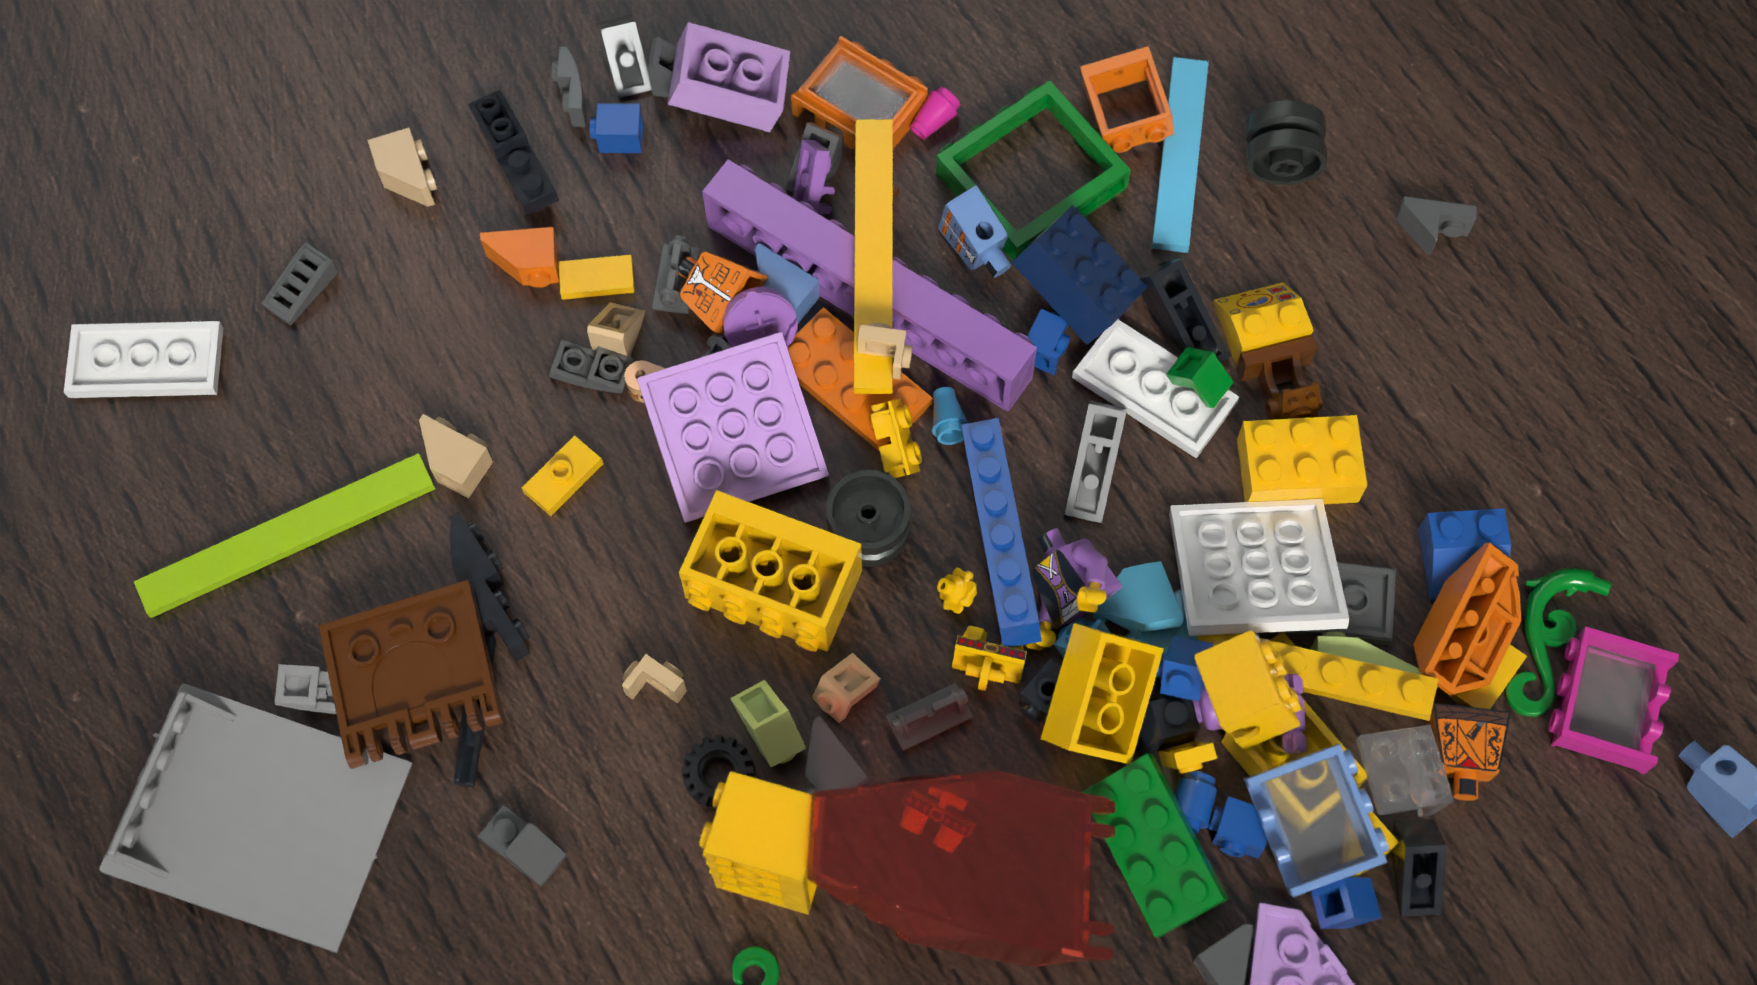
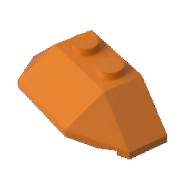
M1490 542L1485 543L1445 580L1413 644L1419 672L1424 676L1437 678V686L1448 695L1489 686L1521 623L1520 591L1516 579L1519 576L1518 564Z

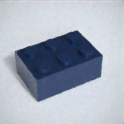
M1073 205L1052 222L1011 262L1086 345L1112 326L1147 288L1138 275Z

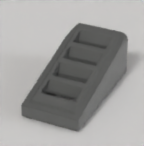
M305 242L261 303L262 306L291 326L338 274L333 261ZM312 264L317 267L316 271L310 268ZM302 275L310 279L307 284L299 279ZM293 286L301 293L299 296H296L289 289ZM283 297L291 302L292 306L288 309L278 301Z

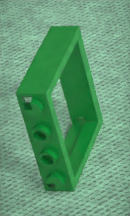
M1050 80L1040 87L1035 86L1028 90L1023 98L1012 106L1006 105L1002 107L995 117L985 124L975 125L958 142H951L945 145L938 153L936 159V174L952 193L958 197L976 186L960 165L1047 108L1104 171L1018 231L1011 226L980 190L1007 232L1008 238L1003 251L1012 261L1072 205L1086 217L1128 188L1131 169Z

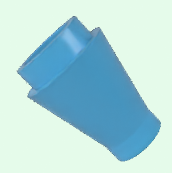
M951 387L939 388L933 393L932 433L941 444L953 445L960 443L964 440L961 425L968 424V421L956 398L955 390Z

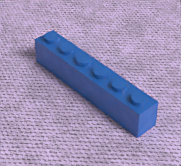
M999 418L962 424L964 445L1002 645L1005 647H1015L1042 642L1040 623Z

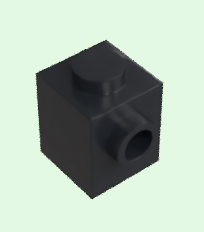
M1051 658L1020 693L1019 705L1022 707L1021 712L1036 725L1040 723L1045 725L1061 666Z

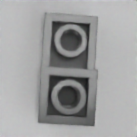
M559 46L558 60H553L552 80L553 82H558L561 96H563L564 113H569L572 127H586V103L579 72L568 48Z
M561 339L549 377L585 388L622 394L625 385L624 374L634 358L598 346L597 351Z

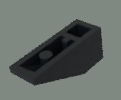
M1181 259L1163 261L1138 276L1147 286L1142 296L1150 311L1182 353L1187 347L1214 352L1220 363L1231 357Z

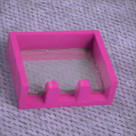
M1585 627L1576 638L1571 637L1565 650L1564 659L1569 660L1567 673H1562L1556 690V695L1562 696L1559 710L1554 709L1549 721L1548 731L1553 733L1551 746L1563 747L1646 774L1657 765L1658 757L1651 755L1653 743L1661 736L1664 724L1658 721L1660 707L1668 700L1671 693V686L1665 685L1667 672L1678 662L1679 654Z

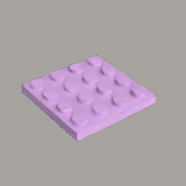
M782 332L637 378L684 523L705 516L716 490L751 502L829 476Z

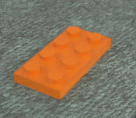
M824 307L795 335L794 340L787 347L799 385L878 451L879 447L892 443L890 436L876 440L870 414L873 413L871 406L886 402L889 409L888 401L901 398L903 405H907L910 410L913 424L933 403V398L902 372L900 379H893V365L892 394H854V332Z

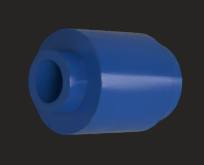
M1199 771L1184 773L1183 778L1178 780L1175 797L1194 834L1199 833V829L1209 827L1217 789L1214 787L1215 778Z

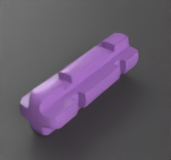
M1297 674L1284 675V678L1289 688H1294L1303 710L1296 712L1300 726L1282 735V748L1286 753L1299 754L1307 749L1306 736L1302 733V731L1306 730L1304 698L1300 696L1303 693V680Z

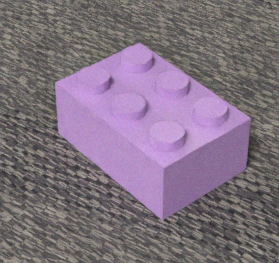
M688 22L676 45L668 104L770 132L783 112L790 51Z

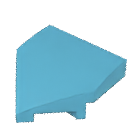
M1161 561L1124 568L1117 577L1123 588L1099 605L1093 617L1104 623L1108 619L1128 629L1131 637L1136 640L1140 636V631L1181 628L1184 618Z

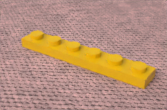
M1241 634L1198 635L1197 640L1213 643V646H1216ZM1270 641L1275 653H1280L1288 674H1297L1302 678L1303 692L1422 720H1430L1438 684L1437 678Z

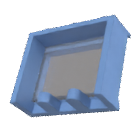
M1334 744L1244 778L1287 891L1292 897L1387 863L1383 852L1389 851L1388 843L1381 828H1373L1368 813L1374 811L1371 800L1365 788L1358 790L1352 775L1358 772L1355 760L1350 750L1343 751L1340 744Z

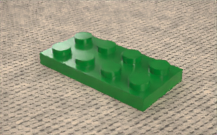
M1153 754L1142 756L1081 792L1155 938L1167 934L1229 899Z

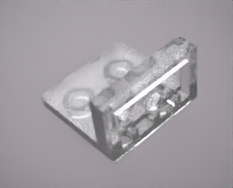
M1431 725L1365 734L1356 739L1379 815L1417 810L1419 817L1430 816L1454 802Z

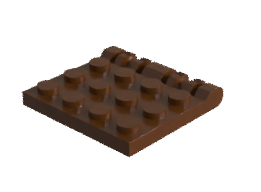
M469 580L318 625L347 764L351 769L367 765L369 762L368 754L373 762L383 760V747L377 730L388 727L391 746L397 755L407 753L405 733L400 724L403 722L406 725L410 745L414 750L442 742L441 727L435 712L440 711L447 737L449 739L459 737V724L452 708L464 704L467 722L473 732L482 730L481 712L476 701L478 699L483 718L488 727L505 723L503 706L496 688L474 587Z

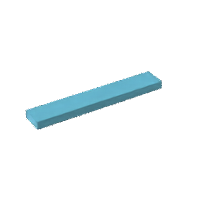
M1173 58L1168 104L1173 117L1174 135L1166 137L1163 142L1152 249L1188 253L1209 61Z

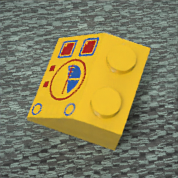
M1283 282L1213 300V306L1236 367L1241 353L1311 336L1314 330L1302 298Z

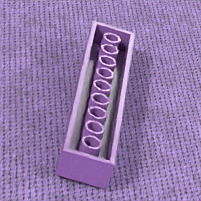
M728 159L702 191L708 227L754 256L755 247L758 243L817 278L819 280L820 296L854 317L855 236L847 232L840 222L834 219L827 220L817 214L816 210L807 202H798L789 197L779 185L775 183L768 184L758 178L755 172L748 166L743 164L739 166ZM893 257L892 329L906 331V345H913V354L1009 412L1033 379L1037 347L1024 334L1018 332L1014 334L1003 327L996 317L988 313L982 314L978 312L963 297L957 294L950 295L939 288V285L932 278L925 275L919 276L909 270L902 260Z

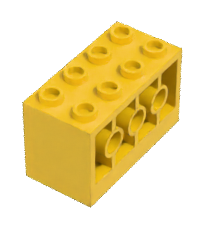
M716 490L681 566L679 575L685 598L688 599L692 606L704 611H709L710 608L724 612V616L727 619L738 624H745L746 621L760 626L759 629L763 633L775 638H781L784 635L795 639V643L806 650L816 652L817 649L828 652L862 572V549L860 543Z
M730 771L727 782H720L715 792L713 807H717L714 822H706L700 839V847L704 848L703 856L707 860L706 865L709 866V874L712 875L716 888L809 915L832 840L828 799Z

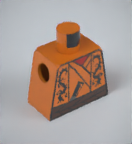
M1434 703L1430 720H1425L1433 773L1438 777L1454 778L1453 797L1455 799L1465 801L1478 799V781H1491L1499 773L1510 721V711Z

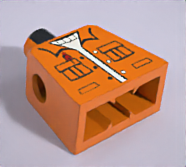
M703 252L698 260L692 257L685 258L678 268L679 275L687 280L680 292L681 299L712 331L724 334L722 319L727 305L733 298L749 288L763 287L768 279V276L708 252Z

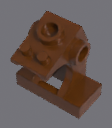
M1313 335L1241 353L1236 368L1240 381L1259 378L1267 399L1265 400V411L1269 420L1318 417V410L1323 407L1322 397L1319 392V381L1307 385L1301 366L1312 363L1317 351ZM1292 384V390L1289 388L1282 390L1281 394L1279 393L1277 387Z

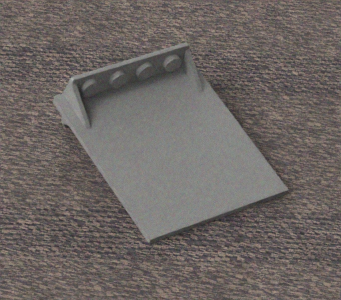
M182 684L160 733H154L153 735L156 738V742L145 766L140 772L136 787L101 863L100 871L115 878L337 953L373 862L377 858V852L413 763L383 753V760L373 762L368 754L369 762L367 765L351 769L347 764L340 737L208 691Z

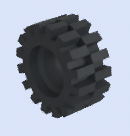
M715 735L714 739H709V736L702 738L703 742L701 744L694 743L691 746L692 752L690 754L686 753L684 757L685 766H682L683 782L688 793L699 805H704L710 810H716L717 808L713 807L717 787L710 786L704 779V770L708 763L715 759H725L733 765L734 773L755 778L756 773L753 760L746 747L742 743H737L735 738L729 736L726 739L723 738V735Z

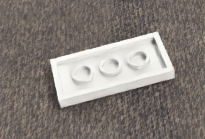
M1118 319L1102 333L1073 371L1072 375L1073 379L1111 404L1126 408L1128 415L1195 458L1202 452L1239 399V396L1228 390L1214 408L1206 407L1193 388L1173 385L1166 376V373L1178 357Z
M220 321L74 324L71 326L64 393L68 398L217 395L223 326Z

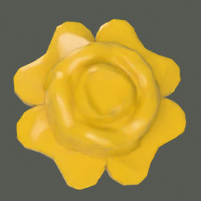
M956 568L952 575L948 574L945 578L939 580L937 590L940 592V598L944 600L943 609L953 610L954 613L960 614L964 607H969L973 603V599L977 594V585L972 581L973 572H964L961 568Z

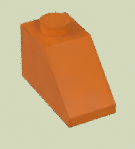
M553 227L480 233V240L486 256L523 286L545 287L551 283H560L559 250Z

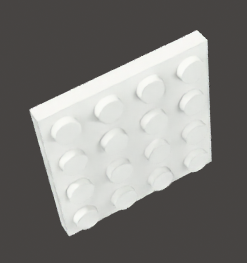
M1323 499L1170 506L1169 517L1189 636L1239 634L1248 631L1261 633L1348 628L1349 615Z

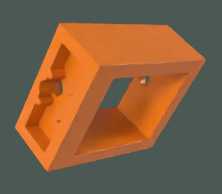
M1149 46L1080 67L1083 87L1098 133L1114 152H1126L1134 146L1148 142H1159L1168 136L1174 135L1172 113ZM1147 80L1158 115L1108 129L1097 94Z

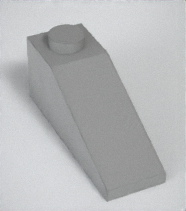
M1094 401L1089 402L1065 515L1102 523L1127 412L1126 408Z

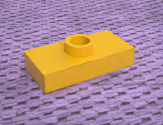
M574 436L522 487V490L526 496L549 516H552L603 465L602 458Z
M1192 741L1158 751L1162 766L1178 769L1179 773L1203 768V762L1217 759L1214 745L1211 742Z

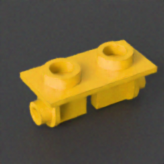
M900 398L888 401L889 409L886 402L871 406L873 413L870 414L876 440L890 436L892 443L879 447L885 473L889 472V475L898 478L905 476L903 468H905L906 475L919 472L922 456L918 444L912 441L909 427L912 426V417L907 405H903Z

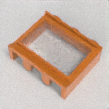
M840 36L838 43L797 92L791 95L792 115L799 118L804 110L808 109L814 113L816 125L827 130L831 125H834L844 132V143L851 149L856 148V119H893L894 149L910 129L909 125L913 122L928 96V88L918 78L907 76L897 70L888 60L879 59L870 54L860 43L850 42Z

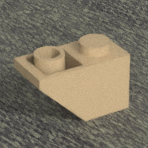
M410 128L368 140L374 163L384 188L425 206L435 205L431 191L436 190L437 186L431 169L424 170L422 161L428 160L422 140L414 141Z
M423 414L419 422L429 466L436 481L469 499L493 463L487 449L488 445L473 434H468L466 437L456 432V428L441 417H437L434 420Z

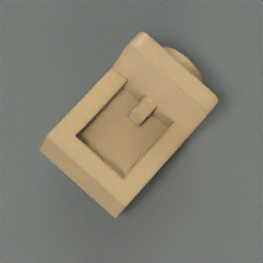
M878 322L869 325L860 324L858 353L894 358L893 379H900L902 368H910L913 345H906V331L892 329L891 326Z
M645 654L640 662L634 661L627 668L622 678L624 681L622 684L624 692L631 699H634L646 682L677 704L687 692L684 680L682 679L684 675L678 668L667 661L661 665L647 654Z

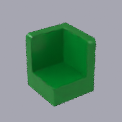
M1189 347L1183 351L1166 373V376L1173 385L1193 388L1208 408H1214L1234 383L1214 352Z

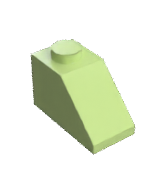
M765 680L730 698L758 750L771 767L792 760L797 753L806 749L789 710Z

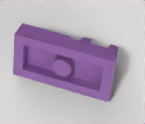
M802 140L793 199L798 202H807L816 210L817 214H830L832 207L827 203H820V198L824 194L835 193V189L830 184L825 183L826 174L829 173L831 168L830 151L816 140Z

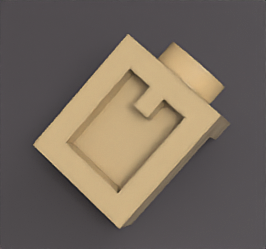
M852 653L822 675L812 698L825 713L840 723L846 718L854 704L877 687L881 678Z

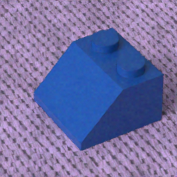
M1505 508L1427 513L1418 528L1429 601L1436 600L1445 580L1485 543L1490 542L1510 558L1511 541Z

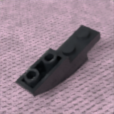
M501 90L469 103L468 105L502 175L525 214H531L559 201L555 188L532 150L523 128Z
M457 512L452 516L450 531L451 557L456 581L458 583L469 580L473 584L484 634L492 635L497 631L515 660L519 661L530 654L524 642L530 637L518 618L511 622L505 613V610L510 608L499 590V587L504 584L498 573L504 568L492 549L485 553L479 542L484 540V537L474 521L471 520L466 523L460 513Z

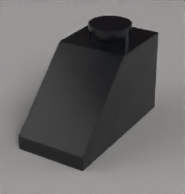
M1169 696L1148 702L1133 758L1195 741L1201 728L1192 701L1190 699Z
M1435 820L1394 821L1393 836L1399 843L1392 849V862L1401 917L1442 915L1447 845Z

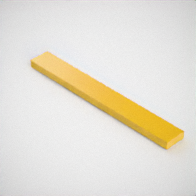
M856 119L854 394H892V357L858 353V334L860 324L869 325L878 322L887 324L892 328L893 119Z

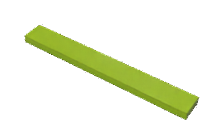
M418 453L134 581V584L147 615L153 618L435 490V487Z

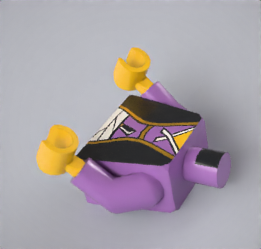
M1058 528L1044 533L1037 539L1047 556L1032 572L1041 597L1038 618L1042 642L1026 644V647L1038 651L1043 650L1044 647L1048 648L1055 643L1056 635L1051 631L1052 628H1060L1074 622L1078 617L1084 618L1090 612L1095 613L1099 605L1123 588L1108 567L1106 556L1097 551L1089 540L1084 538L1067 545Z

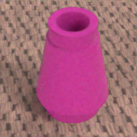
M939 86L936 91L931 90L913 122L909 125L910 129L919 138L925 140L957 115L956 110L960 107V102L949 90L942 86Z

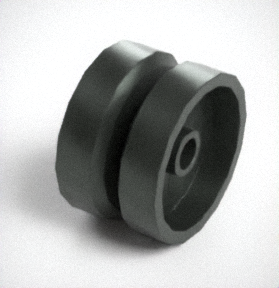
M1283 100L1260 106L1247 116L1245 123L1246 141L1248 143L1246 169L1250 176L1258 181L1269 184L1291 185L1316 178L1325 170L1327 165V147L1324 142L1326 118L1322 110L1313 104L1302 101Z
M860 470L846 475L833 486L827 499V531L861 544L862 567H877L891 562L904 550L910 537V500L905 488L893 476L878 470Z

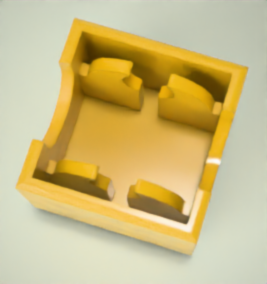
M1248 631L1194 656L1220 726L1226 733L1234 731L1236 736L1234 740L1242 749L1250 748L1300 726L1296 712L1303 710L1294 688H1289L1284 678L1288 671L1280 653H1275L1268 639L1261 642L1253 631Z

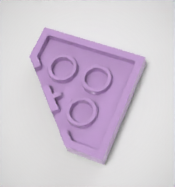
M1262 903L1257 906L1248 985L1355 984L1346 974L1347 970L1328 945H1324L1310 927L1311 923L1301 910Z

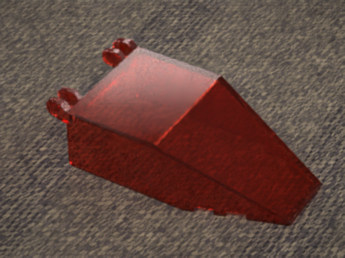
M1002 771L915 775L817 791L812 793L806 878L844 903H853L867 912V918L875 923H884L896 931L895 936L908 943L1028 967L1072 961L1112 960L1113 950L1106 947L1089 946V934L1099 937L1114 934V925L1089 921L1091 836L1098 838H1112L1115 836L1114 827L1103 823H1091V813L1094 812L1099 815L1115 813L1116 803L1103 796L1089 795Z

